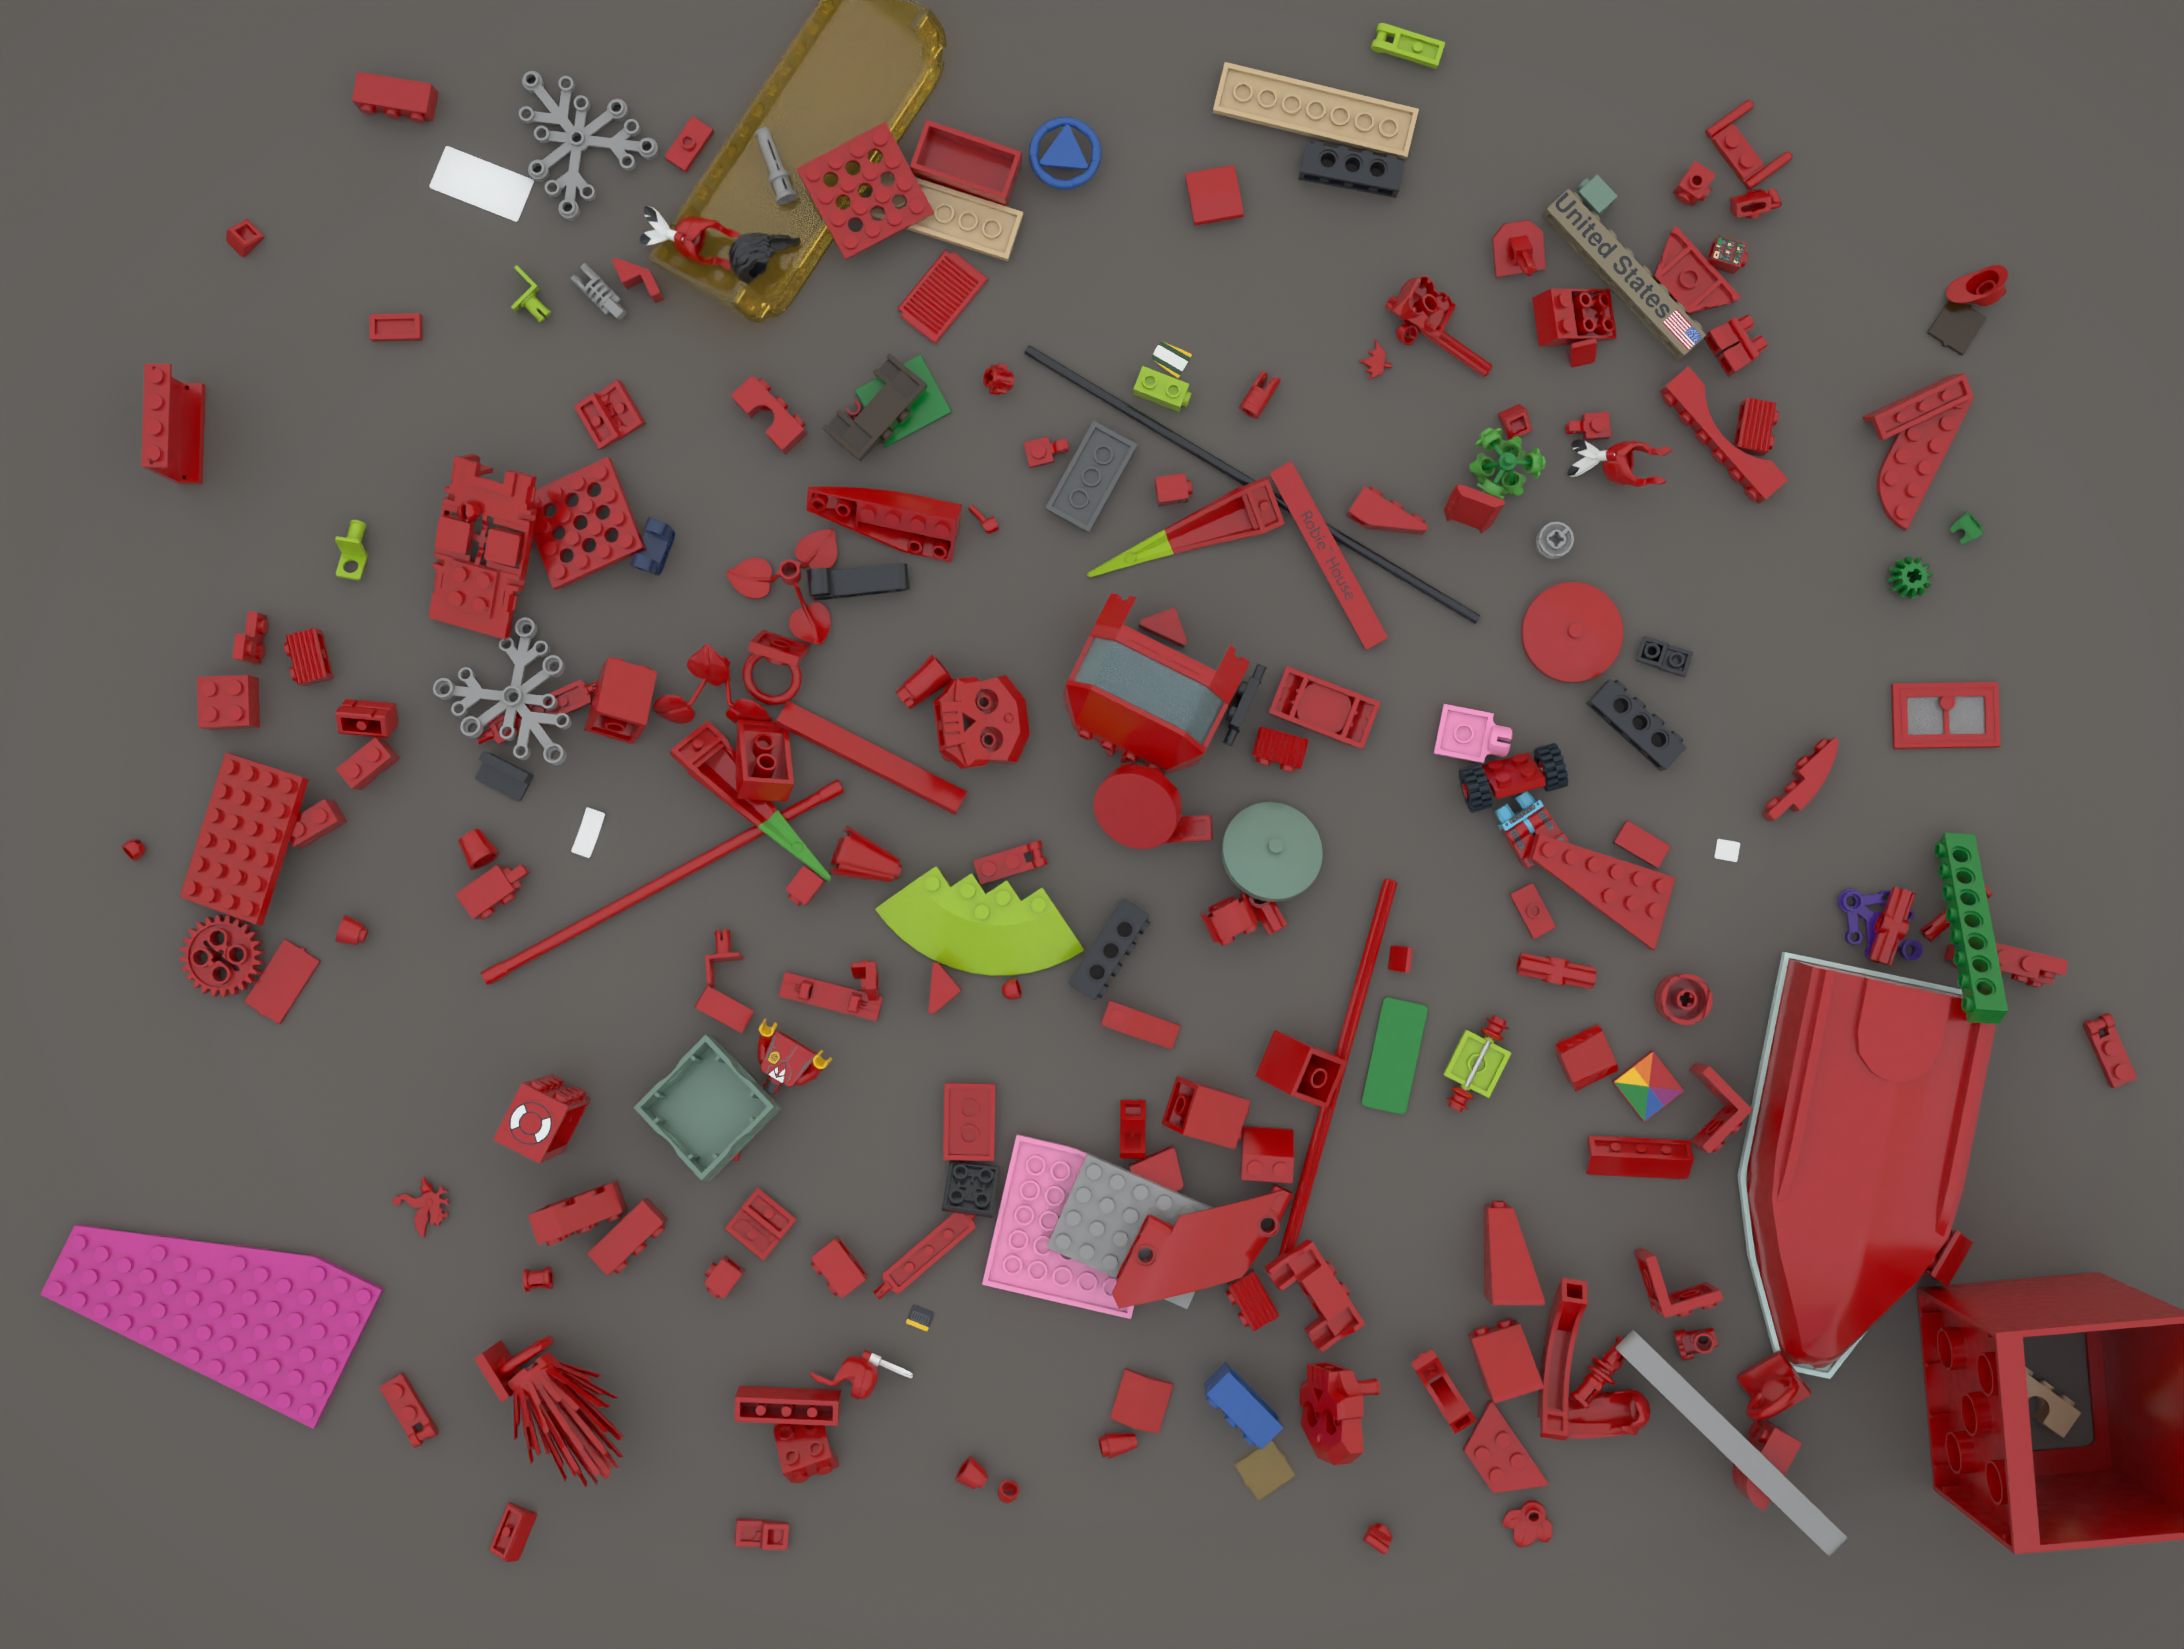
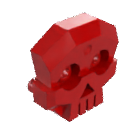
M1007 675L983 681L976 677L957 678L950 681L944 691L933 701L939 752L943 754L941 755L945 761H953L960 769L978 768L987 765L988 762L1017 763L1029 738L1030 731L1026 699ZM980 699H984V700H985V702H986L985 707H982V706L980 705V703H979ZM963 721L968 723V725L965 728L963 725ZM985 736L990 738L989 745L984 742Z
M1331 1362L1307 1364V1380L1302 1382L1299 1393V1405L1303 1407L1300 1424L1317 1458L1332 1465L1351 1464L1364 1453L1361 1425L1363 1396L1379 1395L1380 1383L1378 1379L1357 1380L1353 1370Z

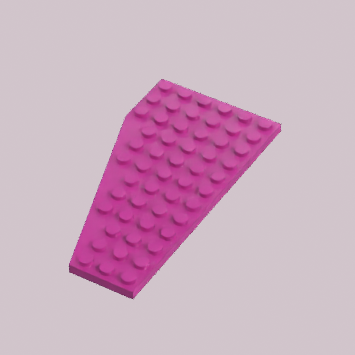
M78 1224L73 1227L40 1295L314 1429L317 1427L384 1288L317 1255L288 1253L265 1248L190 1240L189 1238L135 1233Z

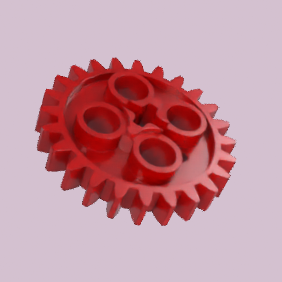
M216 915L215 920L212 917H206V924L204 922H197L198 930H188L192 937L183 938V941L188 944L187 947L179 949L186 953V956L179 958V961L186 962L187 964L181 968V971L190 972L185 979H195L192 987L199 988L202 986V994H206L211 990L212 997L218 996L219 993L222 997H228L229 991L232 995L239 994V989L247 990L246 982H256L252 975L262 973L256 968L257 965L265 963L258 959L259 955L265 954V951L258 950V946L263 944V941H255L254 939L259 933L249 932L251 924L242 926V919L237 918L234 921L233 916L227 915L225 919L223 915ZM220 932L225 936L222 944H219L217 940V935ZM208 941L212 948L208 947L205 942ZM239 948L244 952V957L241 961L236 956ZM203 951L208 955V960L205 964L201 961ZM232 964H235L236 966H238V967H239V971H237L236 968H235ZM223 967L227 970L225 980H222L220 977V970Z

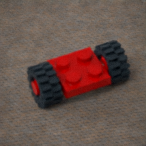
M1552 743L1535 748V761L1530 753L1516 754L1511 758L1494 760L1482 766L1476 764L1459 769L1462 794L1465 797V803L1470 812L1473 813L1492 807L1490 789L1496 799L1539 787H1543L1546 792L1567 787L1569 782L1567 778L1568 772L1566 771L1567 767L1564 764V757L1561 755L1558 745Z

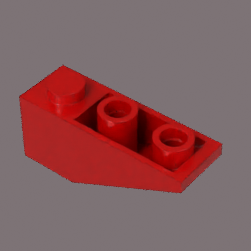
M1364 486L1346 514L1348 518L1371 530L1423 535L1429 527L1424 524L1425 520L1414 513L1412 515L1408 514L1403 510L1404 507L1394 500L1389 502L1382 497L1383 494L1378 489L1371 486L1369 488Z

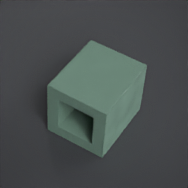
M1598 174L1592 180L1587 177L1576 188L1579 191L1577 194L1583 199V204L1589 211H1594L1598 216L1611 206L1618 197Z

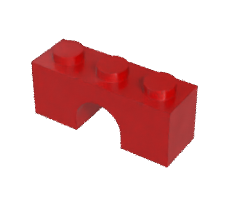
M752 375L730 396L751 419L760 411L767 410L774 413V422L765 433L786 455L807 435L803 429L806 424L797 414L792 417L786 411L789 406L780 396L774 398L769 393L772 388L764 379L760 378L757 380Z

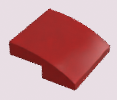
M1234 165L1185 173L1194 226L1244 217Z
M621 380L614 381L599 393L590 394L574 406L597 448L600 450L619 441L646 424Z
M757 1188L724 1230L764 1261L797 1219Z

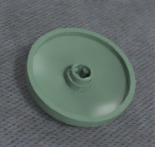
M1262 802L1245 808L1233 818L1222 839L1221 856L1226 873L1240 890L1262 901L1280 902L1300 895L1312 884L1321 868L1323 849L1316 828L1304 814L1282 803Z

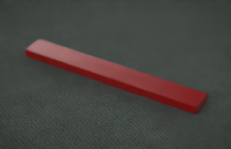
M789 701L776 720V725L956 815L967 795V791Z

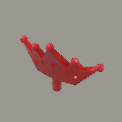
M1374 340L1375 350L1368 351L1372 357L1359 360V363H1363L1370 368L1365 370L1366 373L1371 374V377L1368 378L1369 381L1374 377L1382 375L1384 367L1390 369L1392 367V364L1385 362L1386 352L1378 344L1377 340Z

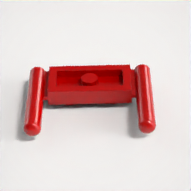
M1751 100L1745 101L1705 130L1707 137L1712 139L1713 145L1740 181L1744 182L1747 190H1751L1792 160V154L1785 152L1764 167V163L1737 127L1732 125L1733 122L1754 107Z

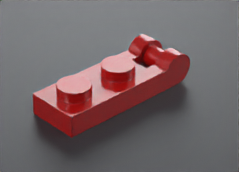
M1041 840L974 860L973 863L980 885L1047 865L1046 857L1043 858L1041 848H1043ZM1031 851L1034 861L1026 862L1024 853Z
M2105 1013L2099 1016V1019L2096 1021L2089 1020L2083 1023L2084 1030L2110 1088H2116L2137 1079L2115 1029L2113 1017L2109 1013ZM2104 1029L2105 1034L2099 1036V1030Z
M404 1372L379 1387L414 1448L422 1445L423 1440L428 1437L431 1439L439 1434L437 1426ZM419 1422L423 1425V1429L420 1431L415 1426Z

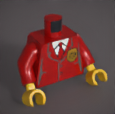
M766 1018L759 1027L758 1061L761 1064L760 1070L769 1075L762 1087L769 1093L776 1095L782 1083L791 1088L794 1085L802 1086L816 1079L821 1071L832 1061L831 1057L827 1061L821 1057V1054L824 1052L823 1050L817 1053L780 1030L775 1031L778 1026L776 1022L772 1027L766 1025Z

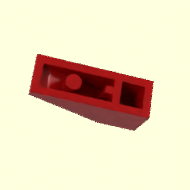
M1109 1000L1101 1021L1103 1026L1169 1049L1173 1048L1180 1029L1178 1024Z

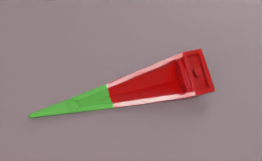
M708 720L670 750V755L688 771L687 774L830 882L831 877L810 852L771 801L737 799L735 780L736 752L726 737Z

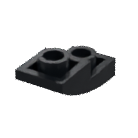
M1644 636L1636 661L1665 672L1686 677L1693 652Z

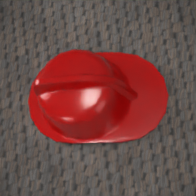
M1991 265L1979 271L1961 276L1949 284L1946 289V297L1954 303L1963 304L1971 302L1979 306L1992 305L2006 294L2005 283L2008 279V271L2001 265Z

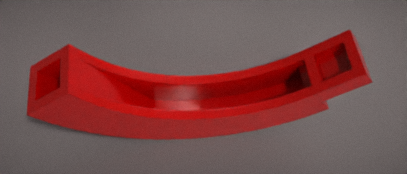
M1561 1278L1554 1296L1545 1333L1540 1367V1378L1544 1387L1538 1390L1540 1437L1566 1441L1568 1438L1570 1370L1578 1328L1588 1305L1587 1281Z

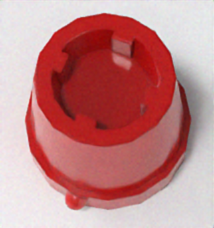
M481 829L472 830L458 840L467 860L466 863L471 870L486 866L499 855L496 846L489 841Z

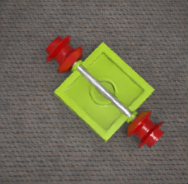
M1495 1015L1491 1019L1486 1017L1489 1024L1487 1027H1481L1483 1034L1488 1036V1038H1482L1466 1029L1464 1030L1442 1074L1461 1084L1460 1087H1451L1454 1094L1452 1098H1446L1450 1101L1448 1106L1461 1113L1463 1109L1469 1110L1466 1106L1467 1101L1474 1100L1472 1094L1468 1092L1470 1089L1488 1098L1490 1097L1511 1055V1052L1494 1044L1492 1040H1504L1501 1033L1503 1030H1509L1505 1026L1507 1022Z

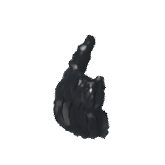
M759 232L743 234L734 241L729 250L730 268L738 280H742L745 284H750L759 275L765 273L768 260L776 254L775 251L798 246L801 242L800 237L792 238L790 235H769Z

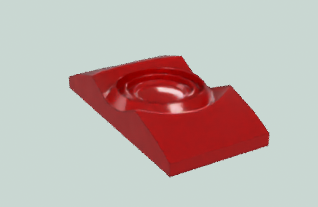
M1286 666L1268 714L1335 741L1363 750L1381 702Z

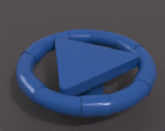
M1058 117L1045 122L1037 129L1030 141L1028 156L1032 170L1042 182L1057 189H1075L1086 184L1094 176L1101 163L1102 150L1096 133L1089 125L1076 118ZM1064 126L1039 163L1038 154L1041 139L1046 133ZM1070 127L1084 134L1090 141L1092 152L1089 167ZM1041 166L1086 171L1070 180H1060L1044 171Z

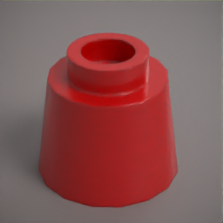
M345 915L339 925L335 941L351 945H358L359 942L364 943L368 929L364 928V923Z
M969 1456L963 1462L955 1476L956 1482L971 1489H976L977 1487L981 1489L988 1479L986 1469L972 1456Z

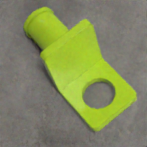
M516 265L514 267L515 270L531 287L511 308L517 312L525 307L541 323L545 318L538 311L540 310L546 317L551 314V311L535 297L536 293L540 290L539 287Z
M351 520L346 538L335 537V542L341 551V557L336 570L337 577L357 581L362 578L368 554L361 543L367 527L364 522ZM355 561L358 563L357 570L352 573L346 572L344 570L345 564Z

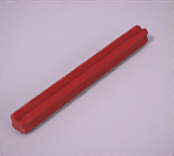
M1392 296L1385 305L1388 311L1393 307L1397 299L1395 296ZM1397 316L1398 318H1400V319L1403 320L1404 322L1412 324L1411 322H1409V321H1407V320H1404V319H1402L1401 317ZM1414 325L1417 327L1418 332L1481 376L1486 377L1491 371L1492 364L1445 331L1439 337H1436L1421 327Z

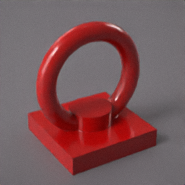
M762 630L750 641L748 651L752 653L748 656L743 666V682L749 694L757 701L767 705L784 704L794 698L802 682L799 663L808 655L810 645ZM765 657L770 663L788 665L792 681L784 693L768 695L759 690L755 685L752 672L755 664L760 659Z
M547 1335L515 1356L508 1352L502 1340H500L475 1357L474 1360L499 1400L503 1402L513 1395L508 1382L520 1372L519 1366L551 1346L554 1339L552 1336Z
M1780 1350L1737 1374V1380L1751 1397L1746 1406V1415L1751 1420L1770 1419L1811 1396L1810 1388Z

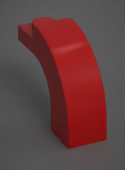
M1433 1349L1418 1355L1411 1362V1365L1453 1432L1456 1434L1477 1421Z

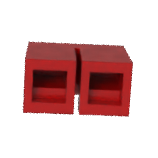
M1749 315L1739 319L1734 317L1720 327L1718 326L1709 331L1704 337V340L1715 356L1723 352L1716 359L1728 377L1754 361L1760 355L1759 353L1768 346L1761 335L1753 340L1747 335L1746 332L1755 327Z

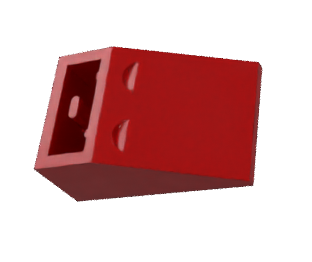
M1549 289L1532 297L1539 347L1567 346L1593 338L1597 341L1617 338L1610 289Z

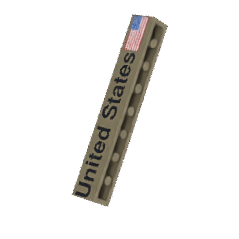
M1570 189L1566 190L1545 210L1542 217L1672 356L1679 361L1706 336L1702 325L1696 320H1692L1686 314L1685 307L1681 303L1675 302L1669 296L1668 289L1663 284H1658L1652 278L1651 271L1646 266H1641L1634 259V253L1618 242L1617 235L1611 229H1606L1602 225L1600 217L1594 211L1587 209L1579 194L1576 192L1572 193Z

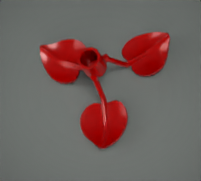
M833 529L819 530L802 538L795 548V557L799 561H783L780 564L779 570L776 571L772 578L770 564L761 558L744 560L726 572L732 586L740 594L750 599L766 597L770 592L769 583H774L779 577L782 578L785 584L793 585L803 609H797L791 614L789 619L791 632L796 638L815 645H820L826 640L831 627L830 614L827 608L820 602H814L807 606L798 582L802 577L800 568H806L809 565L810 569H830L835 564L838 551Z
M708 643L687 661L688 670L694 676L703 679L692 698L685 702L678 695H666L657 699L652 706L653 711L670 722L678 724L689 723L695 716V711L690 706L694 704L708 681L713 686H720L722 683H725L727 705L730 707L726 711V716L734 724L737 725L738 719L771 722L773 719L760 704L753 700L739 699L734 703L732 702L730 691L731 678L729 677L730 661L726 657L720 656Z

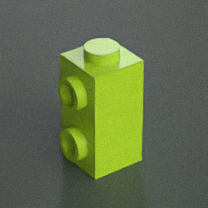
M1142 366L1133 389V395L1179 413L1182 406L1187 407L1192 393L1188 392L1189 383Z

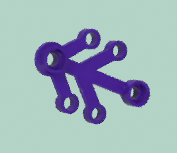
M1846 889L1838 897L1839 908L1847 914L1848 931L1845 934V940L1853 945L1859 944L1862 941L1863 935L1858 927V915L1861 916L1866 924L1868 947L1865 949L1864 954L1868 959L1876 936L1874 930L1875 923L1881 912H1872L1864 905L1879 903L1882 906H1886L1887 903L1883 902L1882 896L1885 893L1889 896L1891 891H1880L1878 894L1862 895L1856 889ZM1848 897H1852L1854 900L1852 906H1849L1846 902ZM1912 908L1907 918L1908 921H1911L1914 918V911L1912 910ZM1853 932L1857 934V940L1854 942L1850 939V935ZM1904 938L1899 942V953L1904 959L1916 960L1921 957L1923 948L1918 941L1906 940ZM1908 945L1912 947V953L1909 955L1905 951Z

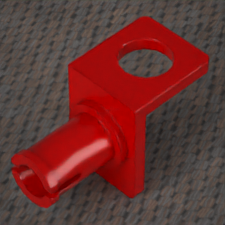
M731 930L714 931L716 953L714 955H705L707 985L711 988L715 987L714 963L743 960V955L740 952H731Z

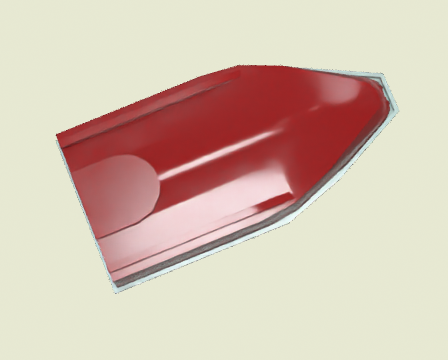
M1782 952L1751 1105L1753 1111L1749 1115L1737 1177L1747 1257L1773 1353L1780 1350L1797 1372L1831 1379L1866 1332L1919 1280L1949 1238L1963 1193L1996 1024L1967 1022L1966 1013L1962 1010L1961 1006L1963 998L1961 989Z

